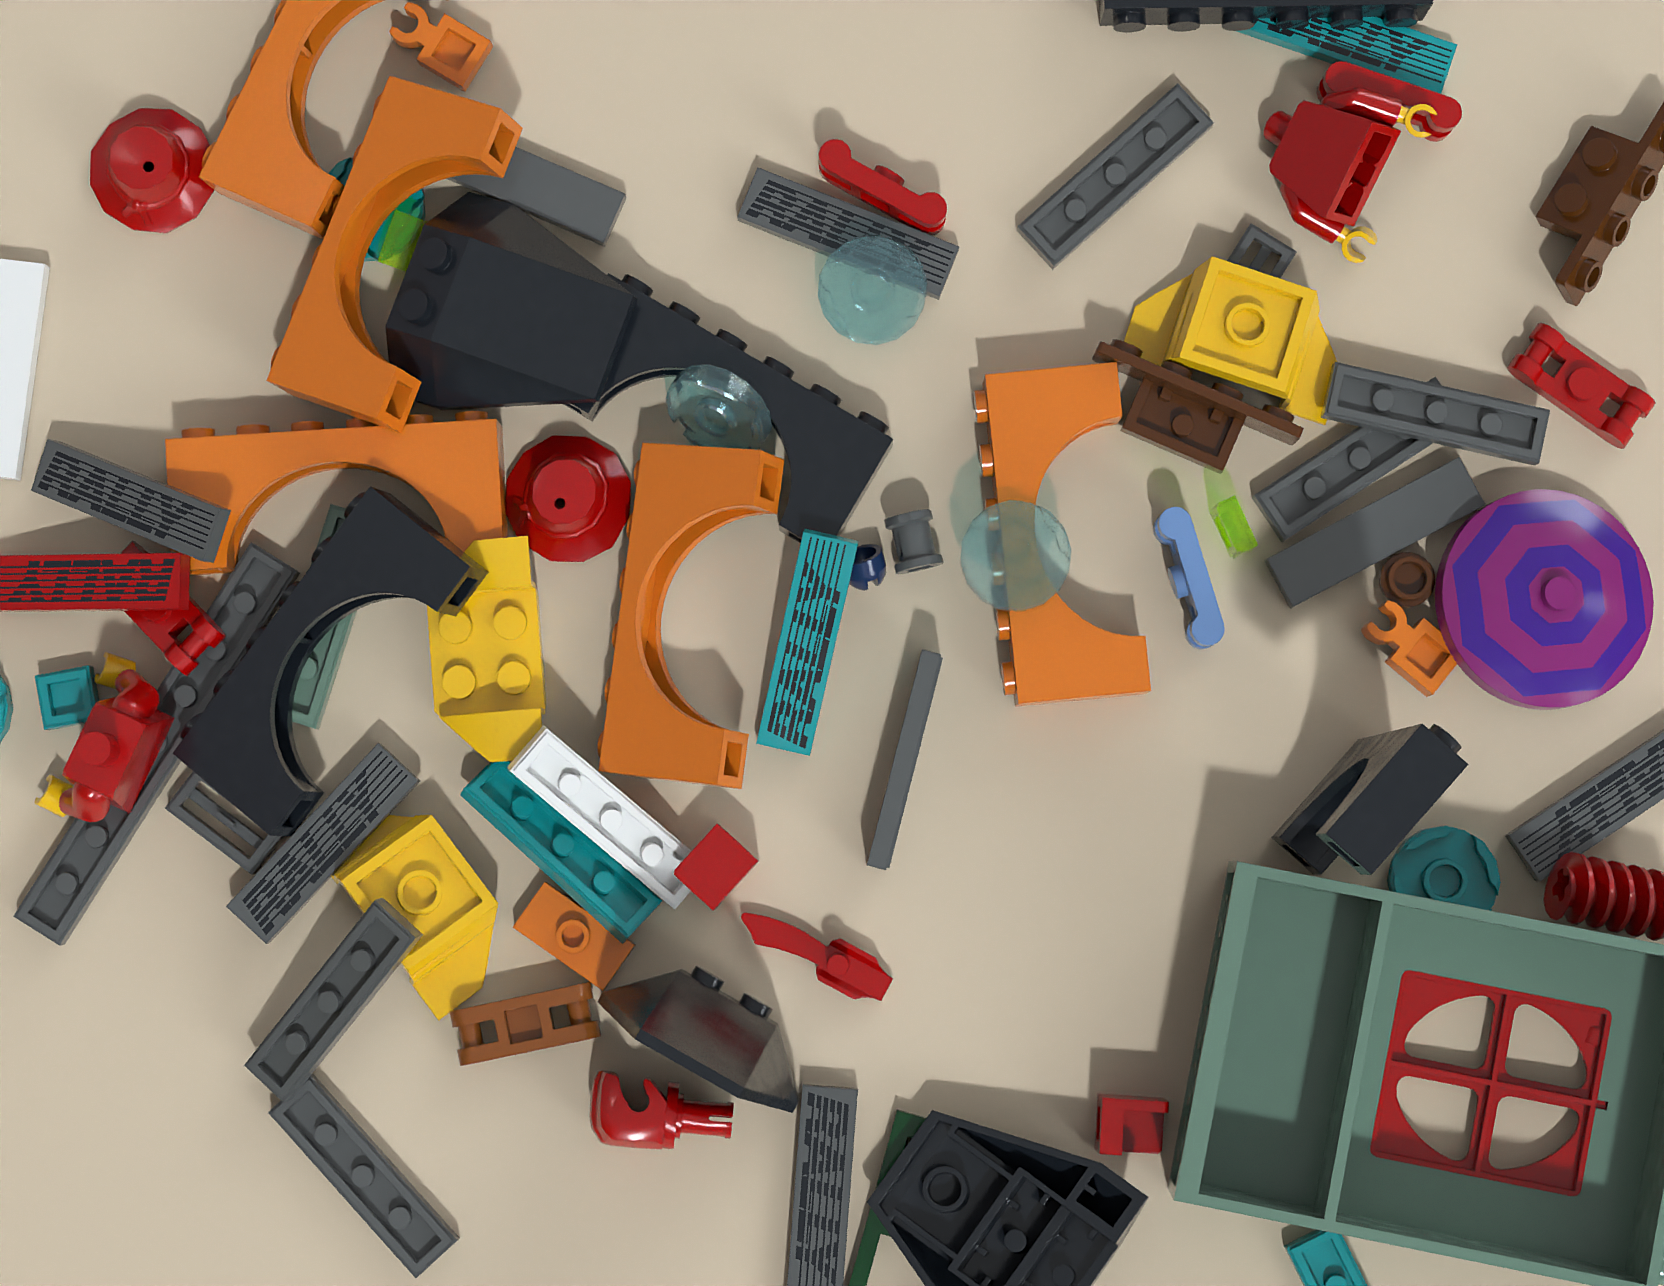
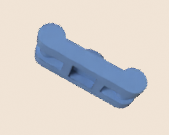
M1170 507L1155 521L1153 533L1161 544L1169 545L1175 565L1168 567L1170 584L1177 599L1185 597L1191 621L1185 630L1186 640L1193 648L1207 649L1218 643L1223 637L1225 631L1224 622L1192 519L1183 508Z

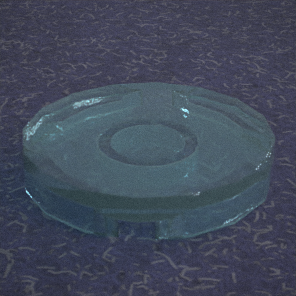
M867 234L846 241L828 257L819 275L818 298L824 317L837 333L856 343L879 345L898 339L915 325L925 306L928 283L922 263L908 246L889 237Z
M709 364L691 365L677 375L665 397L671 420L675 423L679 419L680 423L686 428L683 435L694 446L760 450L772 430L770 411L762 397L745 380L723 368Z
M1008 500L989 506L972 520L961 542L960 565L966 584L981 601L998 610L1023 612L1042 606L1060 590L1069 572L1071 546L1065 528L1050 511L1032 503Z

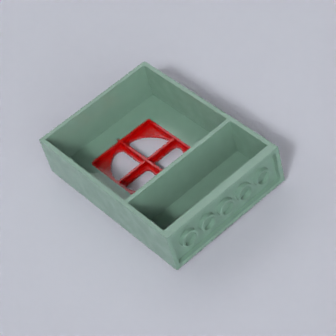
M1229 861L1168 1183V1190L1173 1200L1591 1286H1664V945L1239 861ZM1486 996L1492 1000L1494 1004L1485 1060L1480 1067L1467 1068L1412 1057L1406 1052L1405 1040L1409 1031L1432 1010L1448 1002L1466 997ZM1531 1005L1554 1019L1569 1034L1576 1044L1586 1067V1078L1581 1087L1568 1088L1513 1077L1507 1073L1505 1069L1514 1013L1519 1006ZM1590 1026L1602 1030L1600 1047L1585 1042ZM1411 1076L1466 1087L1475 1091L1477 1095L1476 1110L1468 1152L1463 1159L1452 1160L1440 1154L1425 1143L1411 1128L1397 1100V1084L1401 1078ZM1512 1096L1571 1108L1577 1113L1578 1123L1574 1133L1559 1149L1547 1157L1525 1166L1508 1169H1497L1490 1165V1145L1498 1103L1502 1098Z

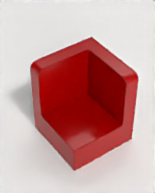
M717 823L674 870V875L714 911L756 866L759 860Z
M1098 1093L1094 1149L1102 1155L1122 1156V1152L1159 1154L1162 1151L1164 1113H1169V1101L1162 1097Z

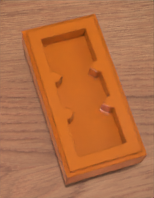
M548 882L542 884L513 926L514 929L602 991L606 989L636 946L629 939L622 944L583 907Z

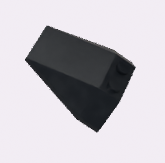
M467 192L423 226L385 326L388 360L390 364L399 367L422 382L414 400L415 402L440 410L599 402L638 298L514 204Z
M695 966L691 974L680 969L612 988L601 994L597 1002L638 1042L737 1098L791 1113L795 1110L799 1098L777 1022L768 1018L773 1009L746 993L743 994L740 1001L720 991L724 984L722 979L698 966Z
M932 1110L867 1203L925 1286H1093L1120 1248L1149 1197L1100 1162Z

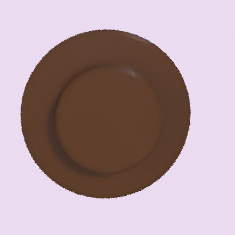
M1412 552L1399 553L1388 559L1381 568L1379 575L1380 589L1387 600L1393 601L1401 607H1414L1426 601L1432 594L1435 586V573L1431 564L1421 555Z

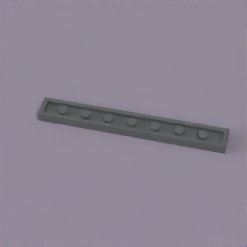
M252 542L249 544L235 566L234 571H232L206 612L225 632V639L216 648L209 646L197 658L199 665L189 676L184 675L172 666L157 689L160 697L157 709L175 717L131 812L127 813L110 805L107 815L98 822H87L75 818L13 917L59 946L66 944L180 764L181 760L172 753L183 740L180 735L184 726L192 717L203 713L215 696L213 689L218 680L229 670L235 669L248 652L246 651L248 640L256 630L264 625H268L279 607L280 597L296 581L300 574L299 571Z

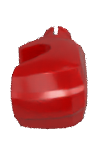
M598 1071L593 1080L589 1118L591 1129L602 1144L662 1150V1148L673 1149L675 1138L680 1139L681 1133L731 1138L732 1122L711 1121L709 1117L732 1118L734 1102L721 1103L684 1099V1094L679 1093V1082L668 1081L667 1095L665 1097L651 1078L646 1077L642 1084L648 1097L649 1105L644 1111L636 1112L629 1107L628 1102L623 1097L617 1073L613 1071Z

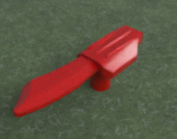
M747 912L741 915V919L756 945L776 948L818 964L816 968L817 979L852 999L873 998L882 1001L893 980L881 968L876 957L841 938L832 940L827 947L805 931L786 922Z

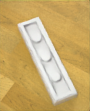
M543 725L508 765V770L673 909H676L691 890L674 875V870L692 850Z

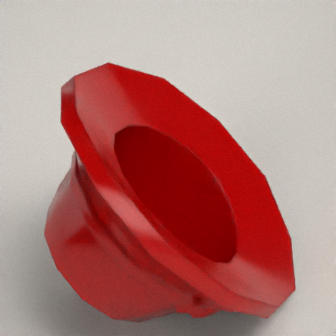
M139 108L111 123L91 150L90 186L103 211L134 231L169 233L196 219L215 191L199 178L203 169V157L210 144L200 127L174 110ZM152 162L154 169L151 172H146L144 170L145 163Z
M552 435L525 451L506 480V515L516 536H528L529 549L549 561L584 562L614 546L630 515L631 481L617 455L594 440L584 436ZM558 498L564 499L565 506L563 508H559L556 505Z

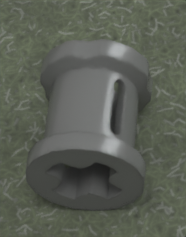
M931 510L912 511L884 520L886 529L892 530L899 562L894 565L896 574L921 571L943 564L942 555L935 552L929 526V521L933 519Z

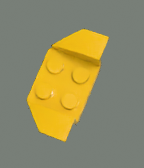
M1211 256L1198 266L1192 274L1135 306L1124 342L1142 350V359L1159 366L1162 365L1163 361H1172L1280 397L1282 400L1279 408L1292 415L1325 425L1327 419L1321 418L1331 367L1337 362V359L1318 316L1320 308L1316 290Z
M528 536L474 540L464 553L489 573L456 617L436 612L427 605L434 712L489 762L513 761L541 729L542 715L545 714L546 709L539 598L536 583L531 580Z
M389 815L337 870L332 879L336 884L340 882L363 914L374 900L383 897L423 934L400 964L410 976L409 982L439 1021L449 1014V1011L457 1008L483 988L498 902L433 815H415L414 817Z

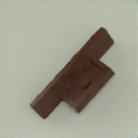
M1664 102L1639 143L1590 126L1535 216L1541 227L1578 241L1555 280L1566 303L1578 306L1585 293L1591 292L1597 286L1602 275L1605 260L1613 247H1618L1625 240L1630 229V219L1641 201L1648 200L1657 186L1658 174L1664 165Z
M1113 339L1111 344L1100 341L1092 357V360L1097 363L1117 362L1118 372L1141 381L1120 430L1121 432L1219 474L1223 472L1243 425L1288 445H1294L1300 439L1304 428L1292 423L1295 417L1291 413L1265 404L1262 410L1242 402L1244 395L1240 391L1221 383H1213L1212 388L1193 381L1191 380L1193 373L1176 363L1163 361L1162 365L1159 366L1142 359V350L1127 342Z

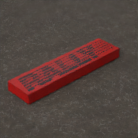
M183 553L0 555V612L189 610L190 556Z

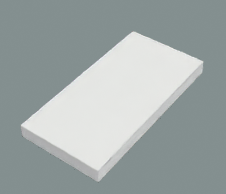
M0 259V479L21 481L50 267L43 263Z

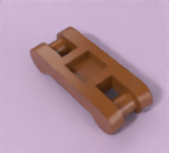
M585 982L449 1011L452 1028L458 1027L462 1048L457 1049L460 1066L600 1037L598 1020H592L588 999L593 998L591 983ZM567 1004L571 1025L555 1029L551 1007ZM494 1019L498 1041L484 1043L480 1022Z

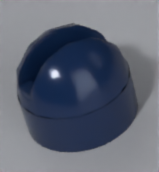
M867 544L857 547L849 584L856 589L865 591L868 590L869 581H872L875 586H879L886 575V562L882 548L879 545Z

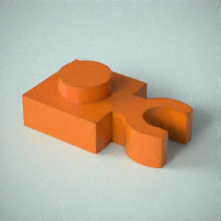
M407 2L404 9L411 18L418 20V26L410 33H404L392 26L389 32L393 40L403 48H422L416 58L419 65L466 92L492 50V42L447 14H444L438 25L435 26L430 23L422 7Z
M1387 600L1378 609L1389 618V630H1380L1377 625L1369 622L1362 627L1361 632L1367 640L1374 644H1387L1390 646L1393 652L1385 660V663L1424 696H1431L1457 663L1449 652L1441 631L1424 617L1418 620L1413 627L1409 626L1406 614L1401 606Z

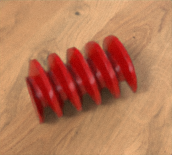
M1576 852L1564 854L1555 863L1549 873L1543 897L1545 911L1549 918L1557 921L1565 916L1567 922L1575 925L1585 920L1587 926L1595 929L1605 924L1607 930L1618 933L1625 929L1628 935L1639 937L1645 933L1646 937L1653 941L1664 938V872L1656 869L1646 870L1637 865L1626 866L1624 863L1613 860L1606 862L1604 859L1594 856L1586 858L1585 855Z

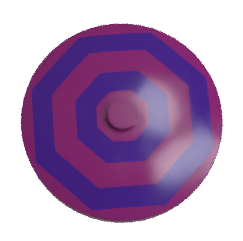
M1550 489L1521 491L1507 495L1481 508L1469 517L1455 532L1442 555L1435 583V609L1438 625L1449 652L1462 671L1476 685L1504 702L1523 708L1537 710L1567 708L1591 701L1614 688L1626 677L1640 658L1646 646L1653 620L1654 600L1651 578L1645 559L1632 536L1614 516L1599 505L1564 491Z

